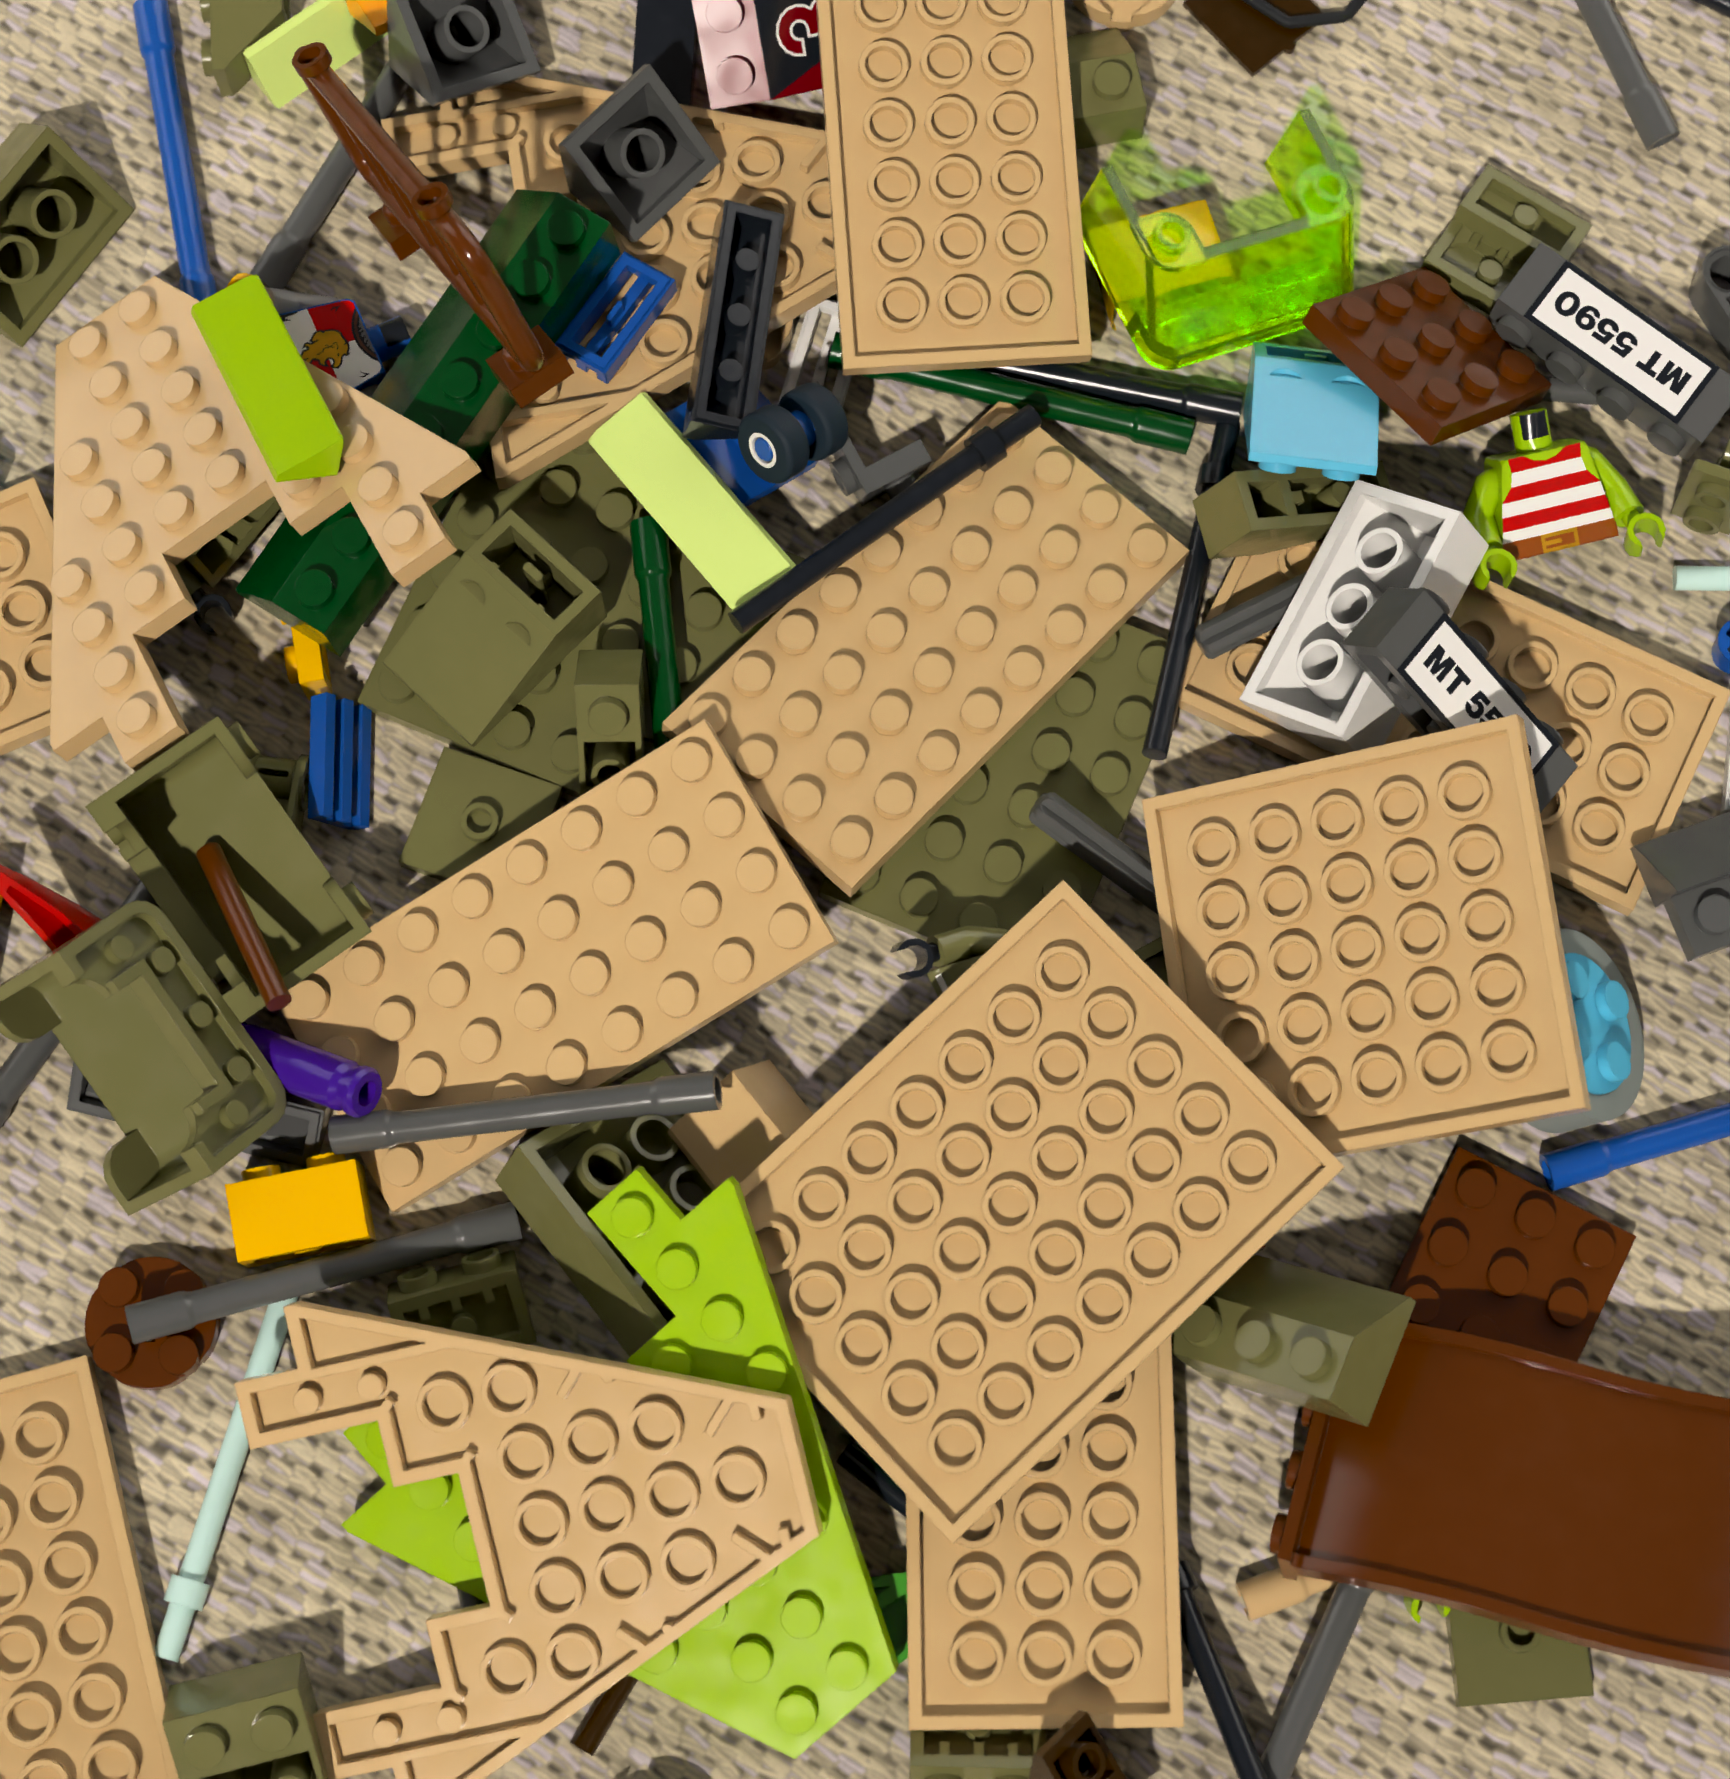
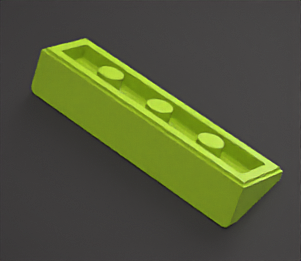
M257 274L247 276L193 305L191 314L275 481L285 482L338 475L344 445L343 436L260 277Z

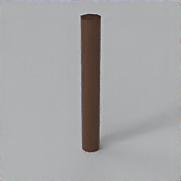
M209 843L202 846L197 851L196 856L268 1010H280L291 1002L292 997L220 844Z

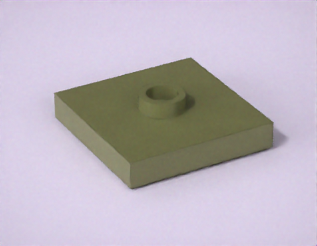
M444 746L398 862L403 868L445 881L556 812L564 794L563 787Z
M1450 1608V1612L1445 1618L1456 1707L1594 1696L1588 1647Z

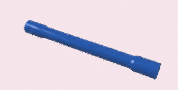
M137 0L133 4V13L140 54L145 61L180 270L179 289L193 298L202 301L217 293L216 280L211 273L175 63L176 45L169 3L167 0Z
M1730 1103L1606 1139H1591L1542 1153L1539 1156V1163L1546 1184L1550 1191H1556L1604 1177L1616 1169L1730 1137Z

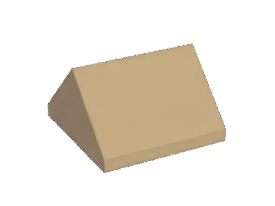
M770 1059L733 1070L720 1081L722 1088L721 1110L685 1114L668 1131L670 1137L676 1142L680 1150L691 1164L694 1165L713 1191L731 1176L740 1184L813 1115Z

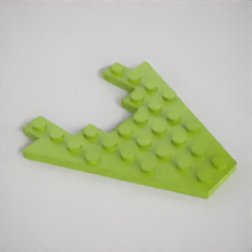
M641 1166L634 1170L587 1213L675 1315L668 1324L626 1361L632 1365L791 1395L823 1531L811 1542L628 1675L796 1759L897 1671L899 1663L740 1184L733 1176L727 1178L685 1216ZM378 1421L352 1426L345 1430L343 1434L386 1485L341 1524L348 1533L488 1603L489 1600L458 1473L393 1487Z

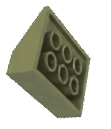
M661 1059L620 1085L648 1082L658 1077L676 1074L667 1062ZM652 1114L550 1126L520 1144L495 1179L496 1183L629 1357L668 1324L675 1315L587 1213L634 1170L641 1166L685 1216L713 1192L694 1165L691 1164L668 1134L669 1129L685 1114L672 1116Z

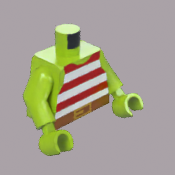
M1546 408L1522 411L1509 416L1515 450L1485 458L1484 471L1476 476L1463 510L1464 516L1489 545L1472 577L1474 586L1481 590H1485L1490 581L1488 569L1498 571L1502 576L1504 588H1508L1517 572L1516 560L1619 536L1617 526L1626 527L1623 545L1625 551L1633 557H1640L1643 549L1640 540L1635 535L1636 533L1645 532L1650 534L1654 538L1655 544L1661 548L1666 531L1664 522L1660 517L1653 513H1644L1643 505L1626 479L1597 448L1587 446L1584 440L1572 438L1552 441Z

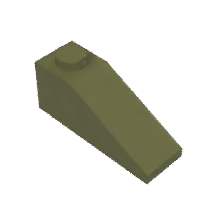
M1382 460L1378 461L1376 476L1360 474L1359 480L1391 490ZM1297 467L1296 472L1292 474H1278L1262 469L1232 472L1192 501L1209 559L1260 555L1325 539L1355 481L1329 479L1321 474L1322 469Z

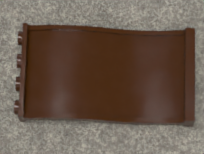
M1408 1323L1368 1427L1303 1407L1302 1426L1308 1427L1309 1431L1304 1451L1294 1449L1289 1460L1286 1489L1294 1490L1288 1514L1277 1513L1270 1538V1553L1277 1554L1283 1578L1297 1580V1576H1305L1397 1594L1457 1609L1580 1646L1682 1670L1730 1678V1398L1639 1380L1506 1342L1452 1330Z

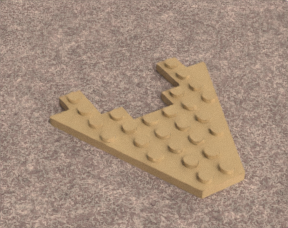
M529 76L440 104V110L382 119L381 124L383 129L426 178L510 164L514 193L517 189L559 192L592 211L569 192L558 144L614 92ZM679 104L720 160V163L637 242L629 241L613 228L621 253L620 256L625 251L675 279L677 292L608 384L597 379L596 372L591 369L588 372L583 371L577 367L575 360L569 358L568 362L574 374L522 409L518 404L515 405L490 441L495 479L499 490L513 486L587 442L600 426L641 392H647L653 401H656L691 380L714 224L725 200L785 214L767 334L837 293L825 130ZM635 274L630 276L582 340L581 346L586 348L606 321V316L615 304L621 301L638 276ZM652 285V287L649 289V291L646 293V295L643 297V299L640 301V303L637 305V307L634 309V311L631 313V315L619 329L617 334L614 336V338L602 352V354L600 355L601 357L612 344V342L615 340V338L618 336V334L621 332V330L624 328V326L627 324V322L630 320V318L633 316V314L636 312V310L639 308V306L642 304V302L645 300L647 295L653 289L654 285Z
M156 276L147 280L56 345L53 571L50 584L52 591L50 745L52 750L68 762L110 732L124 763L136 772L190 735L146 646L198 610L176 565L273 496H275L289 524L301 536L351 502L389 572L403 587H406L457 551L432 506L481 472L478 464L461 448L303 360L343 436L344 445L338 475L276 482L191 314L192 306L200 301Z
M304 1301L294 1302L283 1307L297 1367L242 1379L234 1383L250 1450L378 1421L393 1487L458 1473L489 1600L488 1603L433 1614L426 1620L440 1683L323 1707L313 1714L328 1779H342L393 1768L395 1779L487 1778L811 1542L823 1531L792 1397L788 1394Z

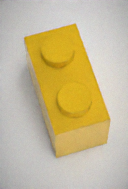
M331 1152L307 1158L306 1169L281 1173L280 1165H266L242 1171L241 1182L225 1185L237 1262L247 1268L375 1242L376 1235L364 1166L356 1159L346 1160L345 1154L336 1155Z

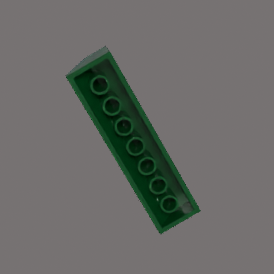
M517 189L480 241L481 246L495 266L529 327L532 329L539 325L554 343H556L621 254L611 222L559 192ZM451 284L370 397L466 451L475 462L517 404L496 379L485 361L501 350L503 346ZM457 489L432 506L437 516L442 512ZM350 502L303 536L285 518L235 590L239 595L341 657L395 578L389 572Z

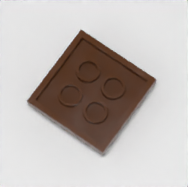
M1426 267L1312 304L1302 322L1314 336L1430 446L1541 403L1552 385L1535 369L1533 361L1527 355L1515 350L1492 329V324L1485 316L1468 307L1450 290L1448 282L1443 277L1431 272Z
M1458 1147L1438 1184L1387 1291L1411 1297L1416 1301L1408 1323L1467 1333L1578 1362L1636 1236Z

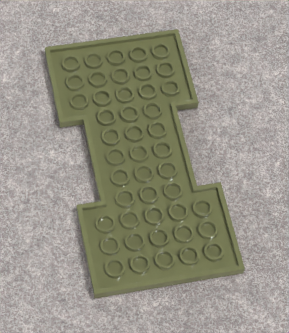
M588 441L513 486L499 490L495 479L489 443L476 461L481 472L460 486L443 522V526L457 551L415 580L359 695L357 703L358 705H365L376 715L500 766L562 786L565 793L580 797L574 681L579 650L643 649L645 756L654 751L639 586L634 576L629 526L632 520L651 515ZM511 508L601 591L607 617L481 741L472 747L384 665L383 661L464 552ZM668 536L672 568L670 590L681 700L683 703L785 605L745 633H740L728 616V612L732 609ZM783 550L796 565L805 560V558ZM1124 623L851 897L826 876L820 887L819 897L924 941L932 935L966 925L1011 929L1062 880L1091 906L1103 874L1031 823L1029 812L1043 793L1053 792L1119 839L1152 759L1142 754V749L1167 640Z

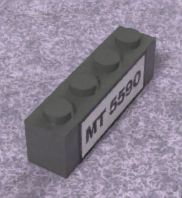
M1542 242L1499 296L1488 317V320L1495 325L1497 334L1513 347L1519 349L1526 347L1546 361L1547 369L1556 378L1567 384L1573 385L1577 383L1596 397L1597 404L1604 412L1618 420L1628 419L1647 433L1649 442L1655 448L1669 456L1679 455L1688 462L1730 407V374Z
M1388 587L1341 645L1422 736L1518 714L1524 720L1539 811L1541 813L1578 767L1562 748L1564 745L1562 736L1553 727L1538 720L1524 704L1527 701L1524 692L1512 681L1501 677L1486 660L1489 655L1485 647L1474 637L1463 633L1448 616L1450 613L1448 605L1439 595L1423 587L1419 589Z

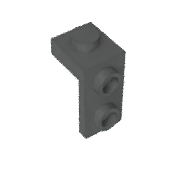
M848 436L844 446L832 454L835 461L829 463V466L843 494L848 496L854 493L861 506L886 493H888L890 499L897 496L912 485L928 469L932 459L921 439H918L865 467Z

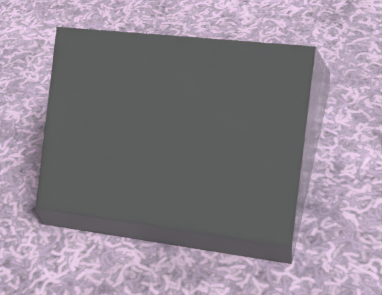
M387 0L389 67L432 106L526 78L541 71L513 0Z
M644 64L558 144L569 192L597 215L611 222L612 227L631 242H637L720 163V160L650 64Z

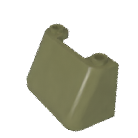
M217 716L85 807L104 834L109 836L115 846L118 845L120 848L118 850L119 853L129 863L154 900L169 918L201 963L209 978L215 980L216 986L223 995V999L242 1023L266 1005L196 856L197 851L202 846L209 843L220 844L288 990L371 933V929L364 920L373 915L374 911L352 881L341 888L330 875L250 760L260 752L239 722L236 721L226 728L219 716Z
M136 900L125 904L0 984V1033L14 1042L29 1043L52 1030L126 1135L107 1152L103 1163V1171L109 1189L128 1216L213 1175L278 1123L284 1115L287 1104L286 1093L279 1077L225 1002L169 918L159 907L147 901Z

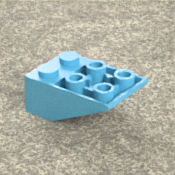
M1253 342L1243 409L1248 461L1259 462L1258 467L1260 469L1278 474H1292L1296 472L1297 467L1322 469L1321 474L1324 477L1338 481H1357L1360 478V474L1376 476L1378 468L1379 397L1330 350Z

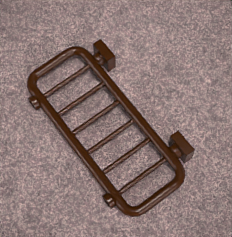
M314 42L299 47L292 58V65L303 79L350 159L371 189L384 203L383 207L368 216L373 227L400 261L421 248L500 342L503 348L485 361L496 379L522 409L574 374L565 355L539 325L532 329L529 327L489 256L472 231L451 208L454 197L447 185L443 182L430 183L330 67L332 56L325 44Z

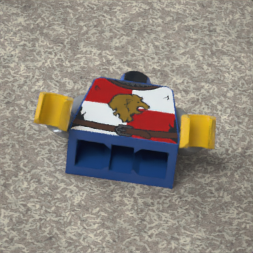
M240 273L235 275L226 287L251 274ZM265 287L302 359L369 397L372 396L386 376L382 363L400 356L411 340L400 315L366 328L353 299L339 300L337 297Z

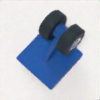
M804 383L787 392L781 398L778 405H773L759 390L757 408L742 419L739 425L738 439L687 440L744 506L747 507L811 470L818 461L839 451L846 443L848 437V422L842 405L831 391L817 383ZM687 401L665 413L681 433L683 432Z

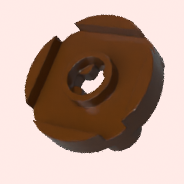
M165 1257L138 1258L129 1261L121 1267L112 1268L105 1272L99 1281L98 1288L91 1296L85 1316V1336L96 1365L119 1382L141 1390L167 1389L188 1379L186 1377L196 1372L200 1365L205 1363L213 1353L219 1337L220 1318L199 1323L190 1330L157 1338L156 1341H146L134 1345L124 1306L178 1291H194L208 1287L203 1278L181 1262Z

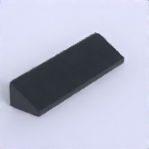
M725 200L716 217L682 432L683 438L693 440L738 439L739 425L742 419L757 408L785 214Z

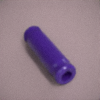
M245 1021L241 1023L279 1077L285 1092L336 1111L343 1110L347 1115L355 1118L369 1114L379 1102L382 1093V1080L375 1068L367 1065L360 1066L356 1061L260 1026L247 1025Z

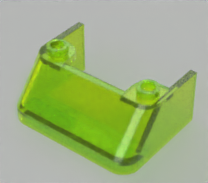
M1309 108L1297 113L1264 163L1294 220L1204 247L1192 225L1174 213L1158 212L1139 218L1113 166L1101 168L1080 204L1084 248L1137 351L1150 365L1162 370H1175L1251 346L1253 342H1264L1304 329L1306 327L1302 322L1312 304L1354 291V192Z

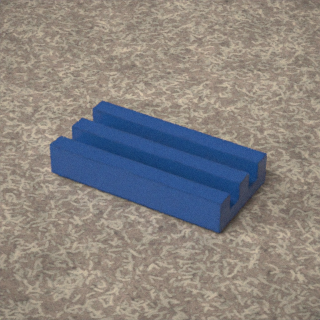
M624 251L556 341L555 345L561 350L567 360L569 358L575 360L577 367L585 372L591 369L596 372L597 379L608 384L677 292L675 279ZM632 274L638 276L621 301H618L606 316V321L586 348L581 346L582 340ZM652 285H654L653 289L647 295L645 300L642 302V304L639 306V308L636 310V312L633 314V316L630 318V320L627 322V324L624 326V328L621 330V332L618 334V336L615 338V340L612 342V344L601 357L600 355L602 354V352L605 350V348L617 334L619 329L622 327V325L625 323V321L628 319V317L631 315V313L634 311V309L637 307V305L640 303V301L643 299V297L646 295V293L649 291Z
M328 692L311 696L308 819L347 830L369 828L372 710L363 704L354 706V701L347 698L336 700V695Z

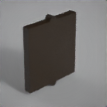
M1186 0L1183 3V7L1252 77L1282 53H1293L1296 42L1316 27L1293 29L1282 27L1242 0ZM1264 0L1289 17L1323 13L1311 0Z

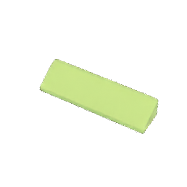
M317 0L246 48L243 54L252 79L274 107L279 109L308 89L292 65V58L299 47L314 42L325 44L332 56L330 67L335 71L388 35V32L380 36L375 35L349 14L346 0Z
M647 392L638 394L600 426L589 438V444L732 610L796 566L692 444L682 437L679 429Z

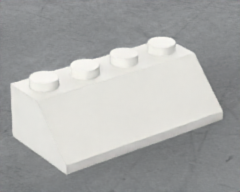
M1361 480L1355 481L1239 700L1244 705L1319 748L1337 755L1385 744L1401 711L1341 645L1342 642L1388 587L1427 588L1446 602L1450 609L1448 616L1451 618L1489 547L1488 543L1461 511Z

